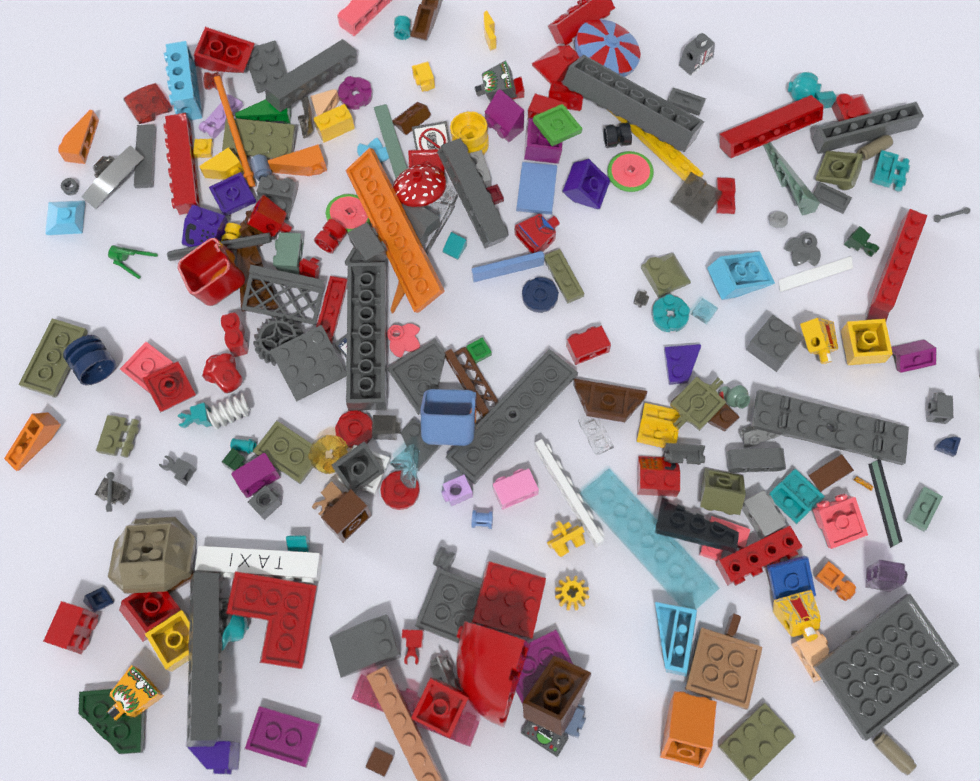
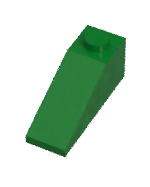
M264 99L236 112L235 117L236 119L266 121L269 119V121H285L286 124H291V106L279 112Z

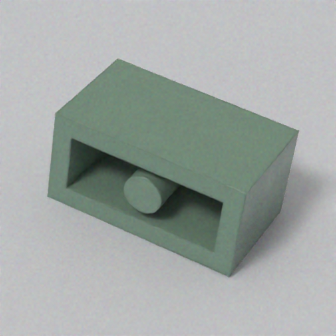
M279 232V238L275 241L277 252L276 256H273V266L278 271L299 274V262L302 260L304 247L301 233Z

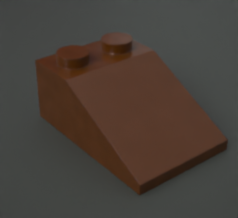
M553 656L523 701V718L562 736L574 716L592 672Z

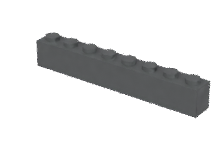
M194 572L190 580L186 747L214 746L218 739L221 738L222 728L221 725H218V717L221 716L222 705L218 703V695H221L222 682H218V674H221L222 661H219V653L222 651V640H219V633L222 631V620H219V613L222 612V600H219V593L222 592L223 584L222 581H219V573Z

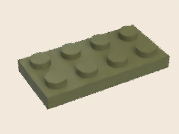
M226 118L222 151L229 147L234 155H238ZM234 118L246 156L254 157L260 154L266 156L267 159H274L293 153L295 125Z
M52 318L18 385L56 398L70 370L69 365L63 358V352L73 341L86 336L88 333L87 329Z

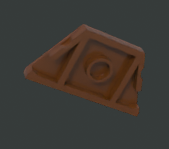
M574 379L573 384L586 416L624 423L646 399L648 392Z

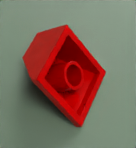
M560 45L534 61L532 66L550 84L552 81L562 82L565 79L569 66L579 59V56L570 45Z

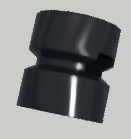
M629 122L619 123L618 126L614 124L603 126V138L606 149L615 148L618 144L621 147L632 144V132Z

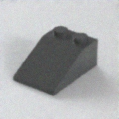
M387 614L365 621L330 637L341 678L401 658Z

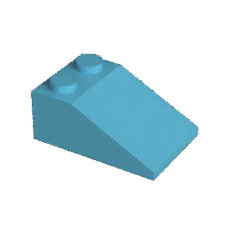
M760 251L720 256L707 267L722 300L736 298L775 284Z

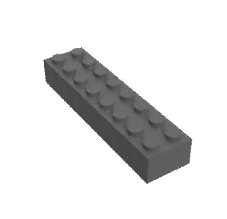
M582 55L569 66L563 81V85L567 86L569 90L576 91L585 99L592 100L599 107L610 110L615 116L626 119L630 124L642 128L646 133L653 134L660 141L669 143L679 151L685 152L696 140L705 122L585 55Z
M385 262L348 263L346 405L348 411L387 410V272Z

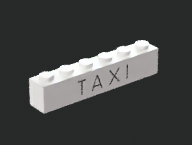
M198 546L195 571L200 573H219L221 578L233 579L234 572L237 571L288 581L302 580L301 583L314 584V581H320L323 557L320 553Z

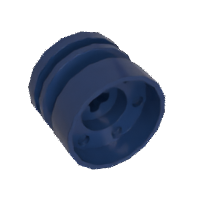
M86 335L76 339L63 352V358L73 370L79 382L85 386L103 381L116 368L115 360L109 351L106 350L101 339L96 335Z

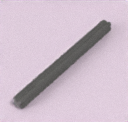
M270 233L221 241V243L229 250L267 244L272 239ZM198 246L168 251L167 258L169 261L182 259Z

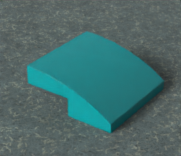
M794 469L769 493L774 503L796 524L825 497L797 469Z

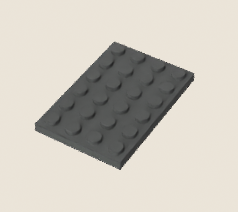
M905 594L813 667L862 740L867 741L956 669L959 663L912 595Z

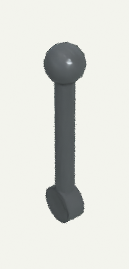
M965 207L961 211L949 213L942 216L935 215L933 220L934 222L938 223L941 221V219L960 215L963 213L969 214L971 210L970 208Z
M108 472L106 475L108 478L106 511L112 512V479L115 475L113 472Z

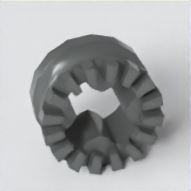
M66 178L61 183V189L66 195H74L78 192L79 185L74 179ZM72 184L73 187H70L68 190L66 187Z

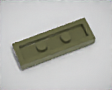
M558 249L544 255V261L567 304L584 297L585 293L561 250Z

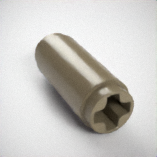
M883 135L857 150V154H862L863 161L868 160L879 154L881 150L885 151L893 145V139L890 135Z
M882 731L873 739L872 742L875 744V747L902 773L909 775L916 768L917 764L888 734Z

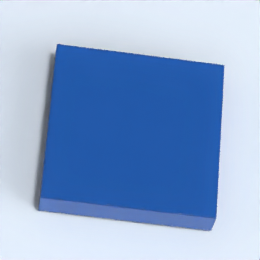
M806 555L767 566L774 600L809 590L816 596L809 558Z

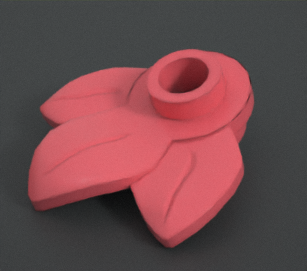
M414 324L391 326L387 331L391 352L401 358L405 350L414 352L419 349L420 344L415 336L419 333L420 328ZM394 333L400 334L398 337L393 336Z

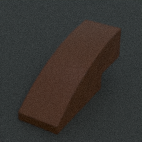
M422 0L418 6L410 37L427 41L437 19L442 0Z

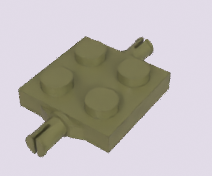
M696 377L670 404L680 415L679 419L673 423V426L679 430L687 422L700 431L726 404V401L716 391L723 384V381L717 377L709 385Z

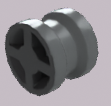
M440 547L434 558L433 565L436 567L441 566L445 571H449L455 560L456 553L448 552L446 548Z

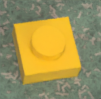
M195 139L194 157L212 158L213 140Z

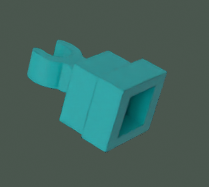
M205 402L191 406V414L180 413L177 415L180 419L185 418V421L180 423L179 426L187 428L193 422L197 425L203 424L205 427L213 426L206 411L207 409L211 412V408Z

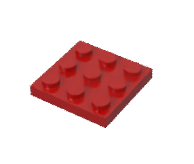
M488 561L472 622L533 639L546 578Z

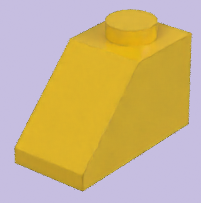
M229 147L199 166L203 176L210 179L225 180L237 173L244 172L240 161Z

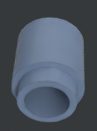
M260 154L255 155L250 160L254 177L259 182L261 176L266 177L272 174L267 157Z

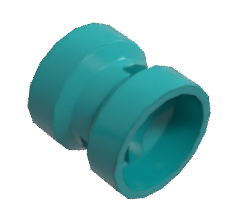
M397 16L394 19V37L399 40H406L410 37L411 20L407 16Z

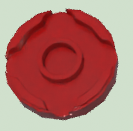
M352 410L340 416L335 426V432L341 444L353 448L354 445L358 446L362 442L369 443L373 437L374 425L369 415L358 410Z
M401 470L390 473L382 481L380 488L381 497L385 504L396 510H404L413 506L420 494L417 479L411 473Z

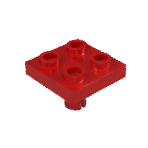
M178 361L142 378L160 413L196 396Z

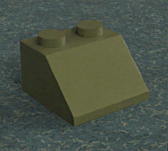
M704 468L700 492V507L709 511H721L728 515H740L746 495L744 475Z

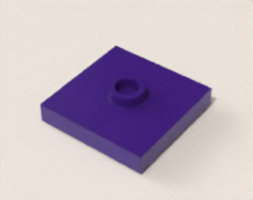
M241 172L209 186L216 203L225 216L256 203V199Z

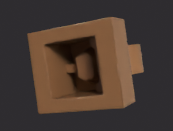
M332 481L320 492L325 499L312 505L314 510L322 506V511L319 512L321 517L324 510L330 504L332 506L336 504L339 496L342 494Z

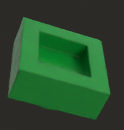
M483 337L466 346L475 364L492 355Z

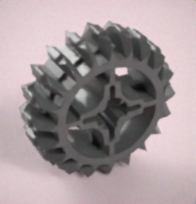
M276 316L275 321L268 319V324L262 322L263 328H257L259 334H254L255 341H253V345L256 347L255 352L267 364L271 362L275 366L277 363L271 352L266 348L274 349L278 347V343L280 346L303 334L302 329H299V325L294 323L292 319L287 321L286 317L279 320ZM281 330L288 331L293 335L283 334Z

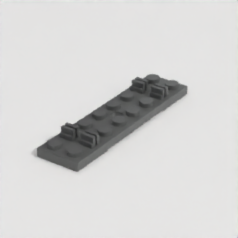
M549 349L475 426V435L472 443L466 446H456L445 457L446 460L475 485L578 376V372ZM515 412L516 417L511 418L509 413Z
M760 389L756 392L751 428L899 465L906 463L908 426ZM827 425H831L833 430L829 431Z

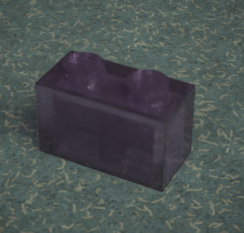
M878 560L867 567L865 588L888 592L899 588L907 581L908 574L905 570V564Z

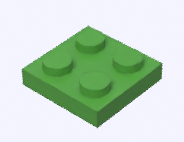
M563 104L533 117L534 124L552 146L582 133L583 128Z

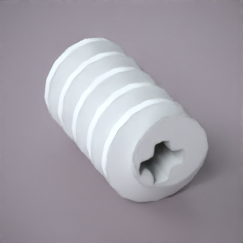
M243 393L240 394L241 400L234 396L233 403L227 399L226 406L220 402L219 409H216L214 405L211 406L212 412L206 409L210 422L215 429H220V423L224 427L227 426V420L231 424L234 423V417L237 420H241V414L249 417L250 408Z

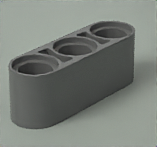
M750 448L727 451L728 469L731 473L776 472L786 469L783 448Z

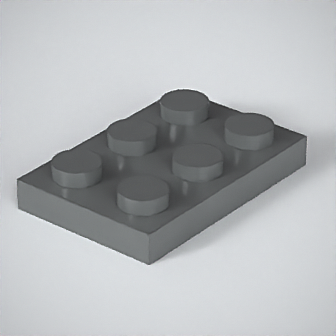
M276 40L254 46L248 61V67L258 94L265 92L266 86L287 73Z

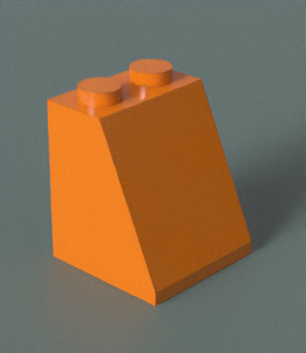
M674 691L669 704L660 757L703 768L713 748L717 701L706 697L689 695L686 692Z

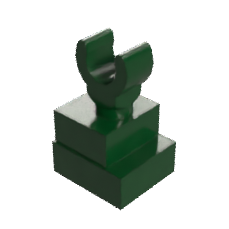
M861 226L844 243L849 249L852 247L856 251L863 248L870 257L874 253L876 254L880 248L874 243L867 242L871 234Z
M232 448L222 460V464L234 472L245 465L246 458Z

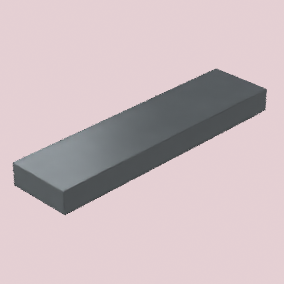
M154 124L137 125L136 151L144 159L134 170L135 188L153 187L156 126Z

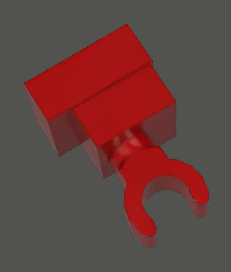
M402 629V639H406V647L408 648L404 663L407 665L408 658L413 656L415 664L418 665L419 658L416 655V648H423L424 631Z

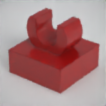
M303 258L299 262V275L319 279V265H317L319 260L311 258L309 261Z

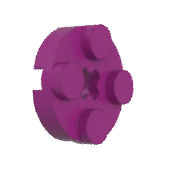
M347 76L338 88L339 100L342 105L345 104L351 110L360 109L363 105L367 106L373 97L370 82L360 77ZM358 91L359 94H355L354 96L352 92Z

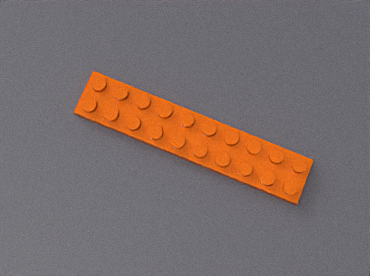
M369 148L346 169V173L372 226L378 234L379 241H383L387 248L386 255L413 311L419 313L444 293L445 290L374 149Z

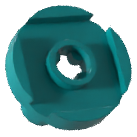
M668 294L657 300L652 309L653 323L664 332L680 331L689 320L690 308L682 299ZM667 311H673L675 317H667Z

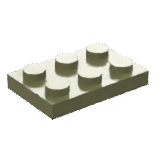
M278 421L274 423L253 450L257 456L266 453L275 468L300 485L324 455L322 450Z
M763 703L718 747L748 781H751L796 736L768 705Z

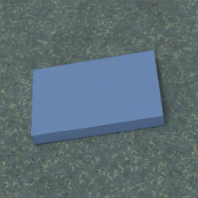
M522 162L516 211L552 215L557 165Z

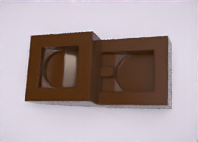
M841 454L808 476L819 491L822 492L853 472L854 469Z

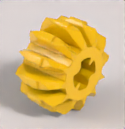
M566 576V583L563 580H559L561 587H555V591L560 593L555 595V599H562L559 606L562 607L566 603L567 611L570 610L571 605L577 611L579 609L578 604L584 607L586 605L584 600L589 599V595L585 594V592L589 591V587H582L585 581L581 580L578 583V576H574L573 581H571L569 576ZM569 589L577 592L575 597L572 598L571 595H567Z

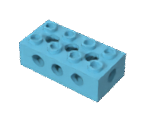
M186 41L165 44L166 52H164L166 63H168V66L165 68L167 76L170 78V80H167L168 88L171 91L169 95L170 103L174 105L176 114L186 113L189 120L202 119L197 71L189 46Z

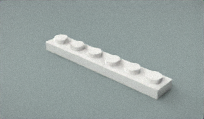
M542 439L535 442V451L595 548L599 547L604 541L603 531L593 523L594 517L592 513L583 507L582 497L578 492H574L572 481L568 476L565 477L561 471L563 470L562 465L552 457L551 454L553 452L549 444H544Z

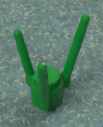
M116 245L111 246L108 251V257L114 260L113 264L120 266L137 279H140L141 276L121 262L126 261L128 255L158 256L157 253L133 250Z

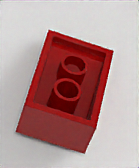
M205 27L194 52L195 66L209 71L244 73L255 43Z

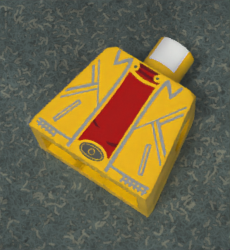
M815 318L800 323L809 353L819 355L821 364L831 363V352L838 350L834 322Z
M811 590L774 600L773 613L790 636L795 637L803 634L807 642L817 639L816 631L820 628L821 617Z

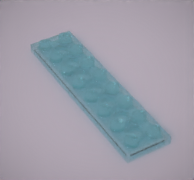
M610 469L606 470L580 492L582 499L680 607L696 610L720 589L674 538L654 533L657 522L655 517Z

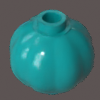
M802 72L795 77L793 82H789L788 92H791L794 102L810 95L815 98V94L821 91L822 84L818 83V77L812 72Z

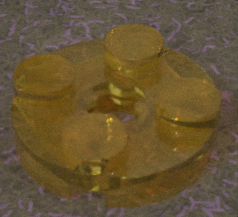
M322 435L313 442L308 458L317 471L324 474H332L335 471L331 464L348 453V446L338 436ZM332 449L331 454L333 455V457L326 459V451H330Z

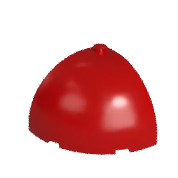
M464 622L463 626L459 627L457 633L459 644L456 660L457 676L462 692L469 697L468 702L477 713L488 721L505 727L530 644L523 639L473 623Z

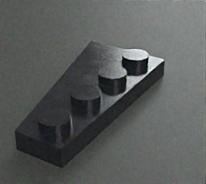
M662 497L654 533L736 553L739 538L738 531L716 521L712 523L706 520L703 515L690 513L685 510V507L679 504L675 506L669 503L668 499Z

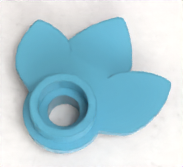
M378 138L373 139L368 146L358 144L357 153L359 156L371 148L374 149L380 163L389 159L386 147H382Z

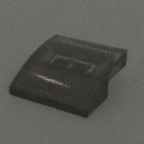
M691 172L671 200V203L693 219L703 223L723 193L709 185L703 178Z

